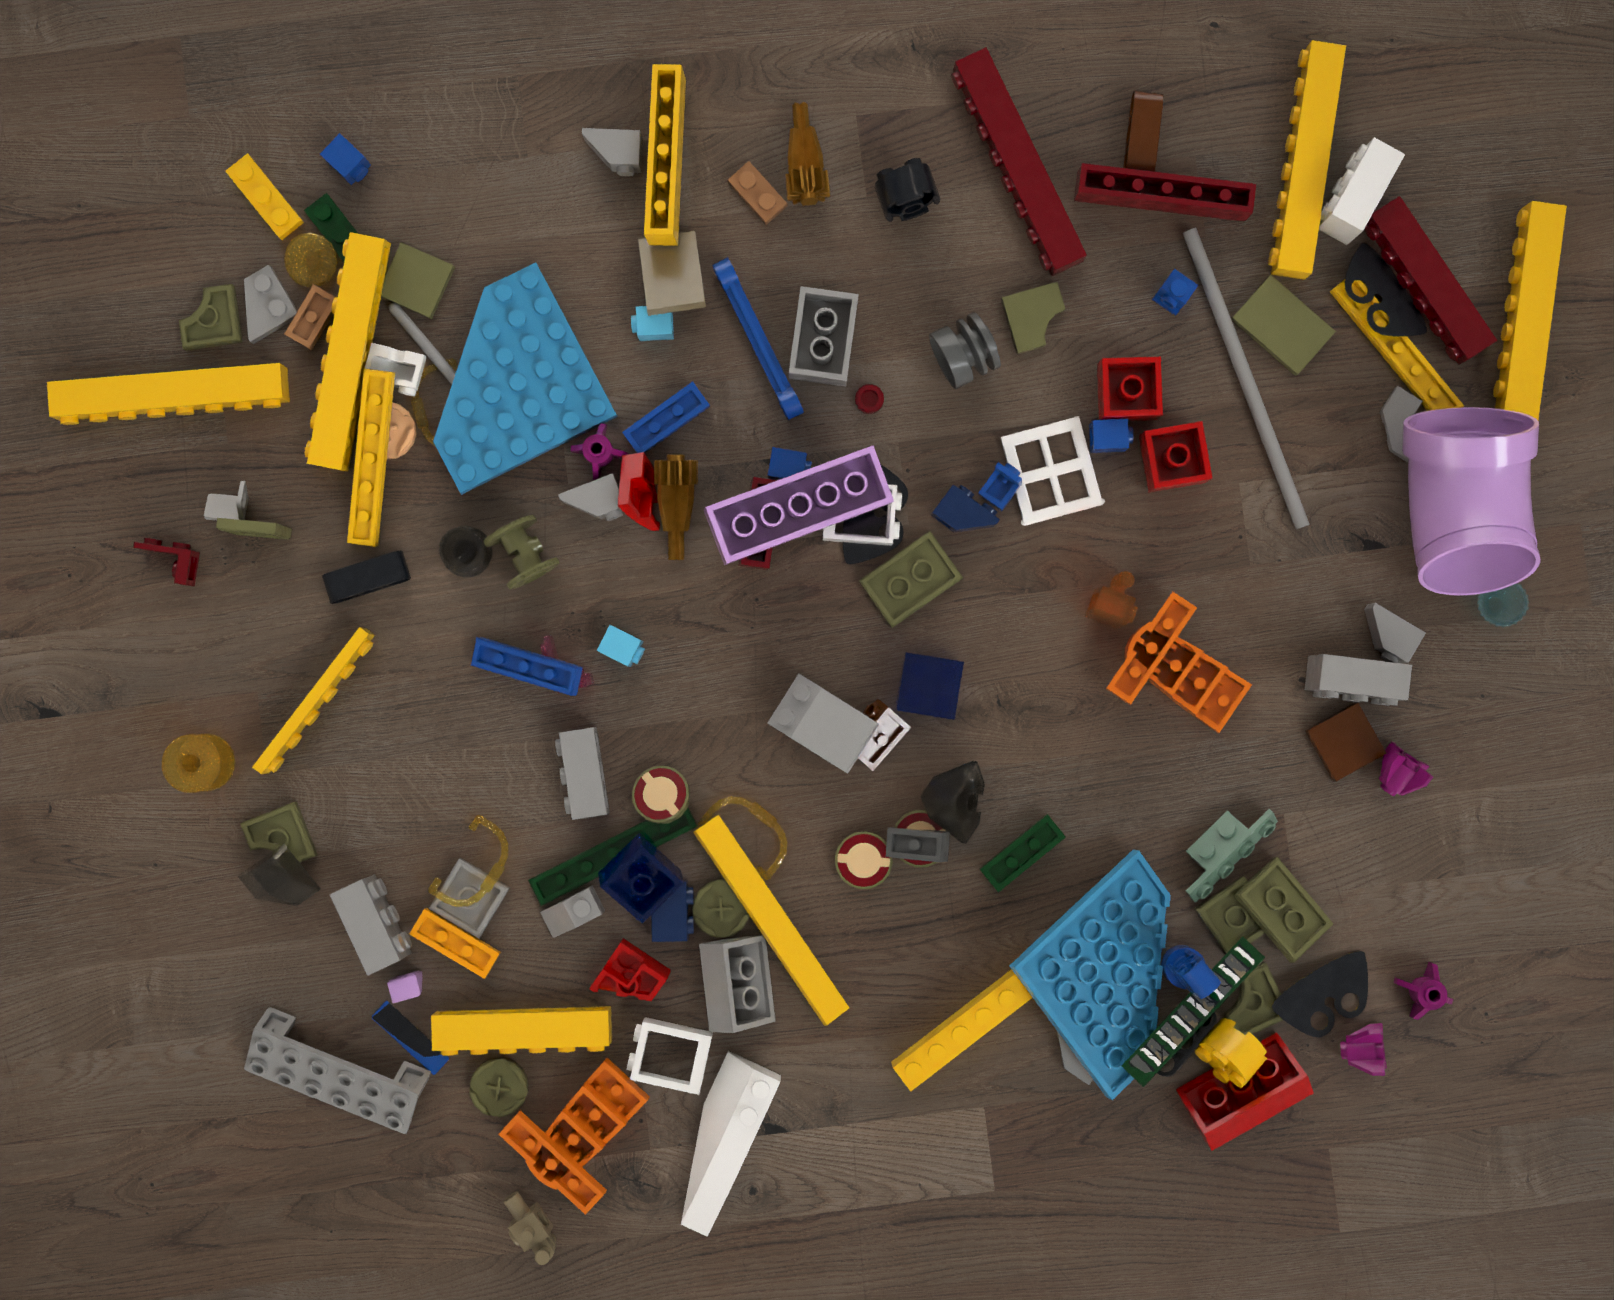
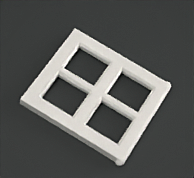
M1079 416L1000 438L1007 463L1021 472L1019 477L1022 478V485L1015 494L1023 519L1021 520L1022 525L1034 524L1097 507L1105 503V500L1101 498ZM1071 431L1078 458L1054 464L1047 437ZM1039 440L1046 467L1022 473L1015 446ZM1081 470L1088 497L1064 503L1057 476ZM1049 478L1057 505L1032 511L1025 484Z

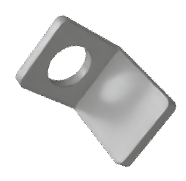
M240 481L238 496L208 494L204 518L206 520H217V518L245 520L249 500L246 481Z

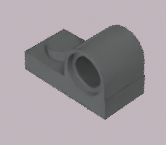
M888 827L886 857L948 862L950 832Z

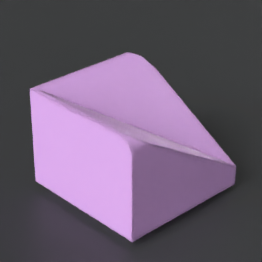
M418 970L396 976L387 982L392 1003L421 995V971Z

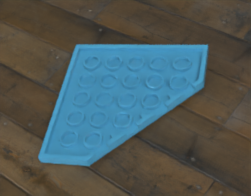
M536 262L484 287L433 440L461 495L598 427L600 423H606L617 417Z
M1134 849L1009 965L1104 1095L1111 1100L1134 1080L1122 1067V1064L1157 1028L1159 1007L1156 1006L1157 990L1161 989L1163 966L1160 965L1162 948H1165L1168 925L1165 924L1166 907L1170 906L1171 897L1140 851Z

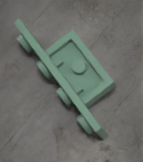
M1270 809L1249 829L1227 810L1186 850L1187 854L1205 870L1186 890L1191 900L1196 903L1200 898H1206L1212 892L1213 885L1220 878L1224 879L1229 876L1234 869V865L1241 858L1248 857L1253 852L1255 844L1262 837L1266 838L1276 828L1275 824L1278 821Z

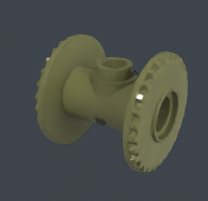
M534 515L519 518L499 528L484 540L485 547L502 543L508 556H516L512 559V563L519 575L506 584L509 589L521 587L542 577L560 563L557 557L544 562L540 559L539 553L543 552V547L537 536L531 538L525 531L537 521Z

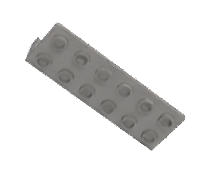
M268 1007L253 1030L244 1067L246 1071L403 1134L408 1132L418 1098L429 1080L431 1071L404 1061L394 1079H390L288 1038L287 1035L293 1028L296 1017Z

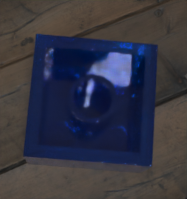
M904 653L895 711L955 720L964 662Z
M640 833L598 872L600 887L641 923L645 922L684 884L681 870Z

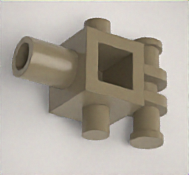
M515 1191L503 1201L513 1216L508 1227L509 1236L515 1245L521 1246L524 1252L532 1249L535 1254V1261L539 1265H545L553 1257L556 1249L557 1239L551 1233L553 1224L538 1202L528 1207L519 1192Z

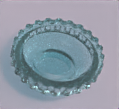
M1517 583L1504 589L1478 595V611L1481 612L1480 615L1490 625L1494 624L1495 627L1501 626L1502 628L1505 626L1511 627L1512 624L1516 625L1526 615V611L1529 609V596L1526 594V590L1522 588V585Z

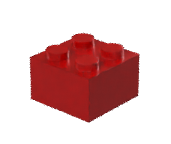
M1161 356L1102 358L1097 364L1099 420L1128 419V421L1157 420L1163 415Z
M1202 421L1147 430L1139 435L1148 492L1202 484L1213 479Z

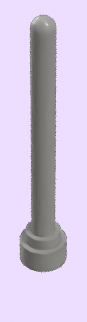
M391 303L389 305L390 313L452 385L456 374L454 369L400 305Z

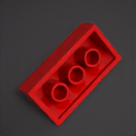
M1277 1032L1260 1041L1267 1051L1264 1055L1267 1060L1242 1088L1230 1080L1225 1084L1217 1079L1212 1072L1213 1068L1176 1089L1195 1126L1211 1151L1314 1094L1308 1075Z

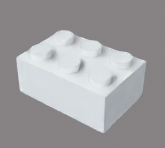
M1375 137L1367 145L1362 143L1357 152H1354L1345 166L1348 170L1343 177L1338 179L1331 192L1334 194L1333 197L1322 208L1319 230L1345 245H1348L1362 233L1405 154Z

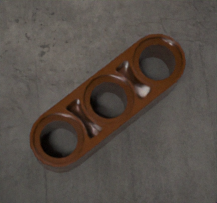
M1133 91L1123 168L1155 172L1163 109V94Z

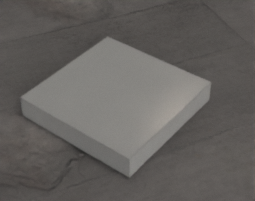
M459 858L429 909L479 939L510 887L464 859Z

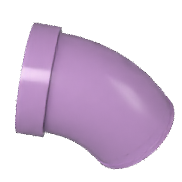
M1463 407L1424 411L1413 414L1404 420L1402 451L1408 457L1412 541L1415 561L1418 567V579L1424 588L1445 595L1483 594L1517 584L1533 574L1539 567L1541 559L1537 548L1531 500V459L1536 457L1538 452L1539 421L1536 418L1524 413L1504 409Z

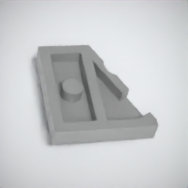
M270 265L244 279L248 339L252 344H255L290 323L298 310Z

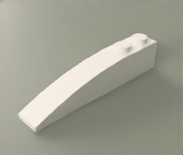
M730 1051L727 1052L703 1105L681 1225L707 1237L781 1082V1075Z

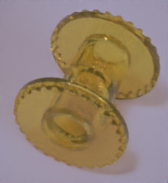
M187 734L180 736L167 746L162 757V771L165 779L172 787L185 793L216 790L229 781L235 768V756L231 746L223 738L214 734Z

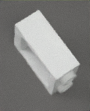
M888 485L894 502L887 506L885 537L835 533L836 524L823 528V541L892 546L893 539H899L900 522H895V510H901L902 493H897V485Z
M645 1017L642 1025H636L633 1041L638 1042L636 1054L630 1053L626 1070L632 1071L630 1080L699 1095L713 1032ZM649 1031L698 1041L690 1082L640 1071Z

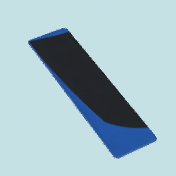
M385 1001L372 1015V1019L427 1070L431 1071L433 1075L449 1060L448 1056L441 1055V1051H432V1041L388 1001Z

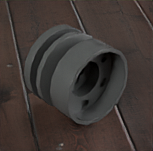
M975 312L967 315V323L961 318L956 320L958 335L949 326H944L929 334L930 345L946 379L954 389H958L973 381L972 366L982 376L988 373L987 366L993 371L1001 366L993 335Z

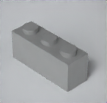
M597 727L560 732V739H555L557 755L558 757L562 756L564 768H560V779L562 785H567L568 797H564L566 814H571L572 820L609 814Z

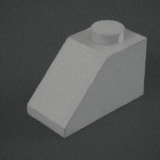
M582 128V135L586 144L612 172H617L620 176H633L634 173H641L643 138L640 130Z
M613 473L558 494L563 503L599 519L606 518L607 521H611L623 516L622 510L618 506L619 485Z
M1377 603L1367 604L1364 610L1374 649L1382 653L1381 658L1386 662L1409 663L1426 632Z
M592 885L540 913L552 937L555 938L602 915L605 909Z

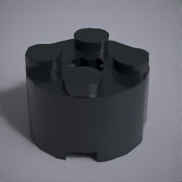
M920 158L910 159L904 163V166L897 169L886 168L877 173L878 181L875 183V190L885 219L889 222L893 221V217L900 216L901 221L919 217L929 212L928 205L933 202L938 205L941 198L930 167L922 163Z

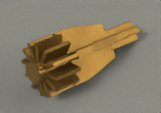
M806 102L801 104L794 103L792 104L794 128L790 129L788 147L789 174H785L787 200L792 201L794 205L801 202L802 206L816 205L818 201L824 202L825 197H830L828 170L823 171V154L815 127L809 124L808 104Z
M667 454V460L654 461V484H658V504L663 531H668V560H684V531H688L690 527L694 503V484H698V460H685L684 454Z

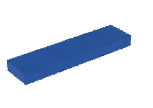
M476 637L471 666L570 696H576L578 693L583 667L484 637Z

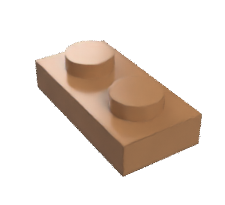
M750 161L728 179V184L765 225L771 222L788 206L787 202Z
M313 284L284 335L313 350L333 316L332 302L335 296Z

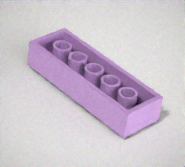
M870 446L704 508V513L724 565L883 507L894 502L874 446Z

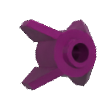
M600 423L596 434L586 438L583 444L571 445L570 450L571 453L583 454L587 461L592 464L593 481L601 477V467L607 466L613 458L622 459V455L629 454L628 452L614 449L606 437L607 424ZM598 445H601L602 451L594 454L592 452L593 449H597Z
M1391 741L1385 749L1387 754L1383 756L1381 773L1378 777L1382 782L1380 787L1394 797L1396 794L1403 796L1426 787L1433 779V776L1426 771L1430 766L1416 760L1404 752L1395 742Z
M1428 962L1424 976L1414 979L1412 983L1396 977L1393 983L1409 989V995L1415 1002L1409 1015L1413 1019L1419 1020L1428 1011L1437 1010L1445 1003L1452 1004L1453 999L1447 996L1445 986L1440 982L1438 965Z
M1369 1024L1350 1035H1346V1041L1340 1042L1342 1059H1347L1348 1065L1372 1076H1385L1387 1063L1383 1040V1024Z

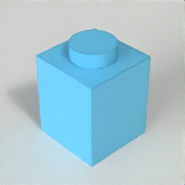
M637 306L636 315H631L632 333H637L639 341L673 340V312L648 316L646 306Z
M609 625L597 651L631 667L632 663H639L645 648L641 647L644 641Z

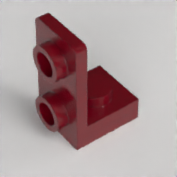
M144 538L143 543L134 542L133 548L178 555V560L174 562L172 567V576L175 578L174 583L195 587L200 552L190 550V544L173 542L172 547L162 546V540Z

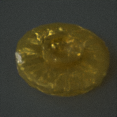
M312 232L303 233L293 238L286 248L284 256L285 268L291 279L299 285L311 288L314 284L319 287L327 283L334 275L337 266L336 251L331 242L324 236Z

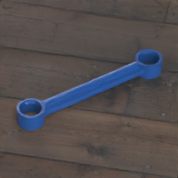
M727 257L713 264L712 267L751 343L786 418L790 420L803 414L804 411L758 321L729 258Z

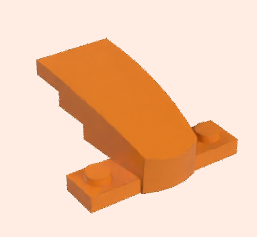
M1172 591L1153 621L1138 628L1130 636L1125 647V661L1106 689L1131 706L1146 682L1149 681L1176 704L1219 734L1252 684L1230 671L1227 666L1203 653V650L1178 637L1197 607Z
M606 1058L566 1104L546 1132L541 1130L520 1110L498 1135L526 1160L528 1168L539 1181L550 1188L558 1189L586 1215L604 1196L607 1189L592 1177L583 1166L599 1153L627 1124L633 1115L649 1100L650 1096L634 1081L630 1080L609 1058Z

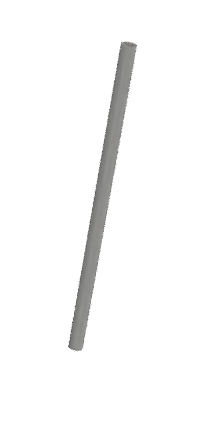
M1197 228L1190 229L1183 233L1184 239L1295 529L1310 525Z

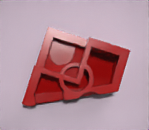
M644 452L622 455L618 506L627 516L651 531L660 530V522L652 514L653 504L658 503L654 484V466Z
M623 938L589 989L593 992H598L599 989L616 992V996H635L639 1000L652 1002L668 979L671 970Z

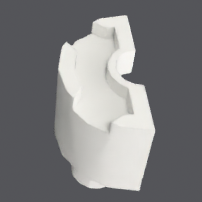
M371 343L365 369L395 372L394 387L399 388L398 392L401 394L415 397L426 356Z

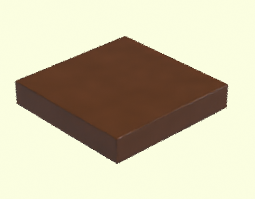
M1354 703L1305 730L1333 782H1337L1387 754L1359 703Z

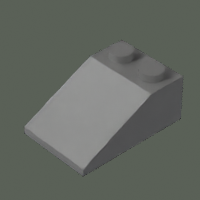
M801 674L797 675L768 721V724L847 774L879 725L876 721Z

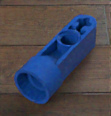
M1177 945L1168 949L1163 955L1161 965L1163 966L1162 973L1164 977L1174 986L1187 989L1199 999L1210 995L1221 984L1219 978L1206 964L1203 956L1193 948L1186 945Z

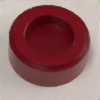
M866 384L858 389L855 395V404L859 411L864 414H874L882 408L884 395L878 386Z

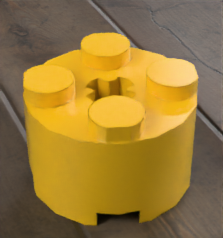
M1221 1018L1199 1044L1195 1054L1214 1068L1212 1072L1217 1079L1225 1084L1230 1080L1242 1088L1267 1060L1264 1056L1267 1051L1249 1031L1244 1035L1234 1028L1236 1025L1235 1021Z

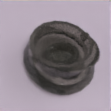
M460 526L449 530L442 537L439 544V554L446 568L460 577H474L481 574L489 566L492 559V546L485 547L484 540L487 536L479 529L470 526Z

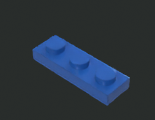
M691 382L622 433L637 453H646L704 412L710 405L694 382Z

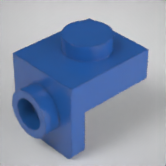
M998 462L995 466V471L981 488L978 495L1000 511H1003L1022 485V478L1019 477L1021 472L1009 463L1003 466Z

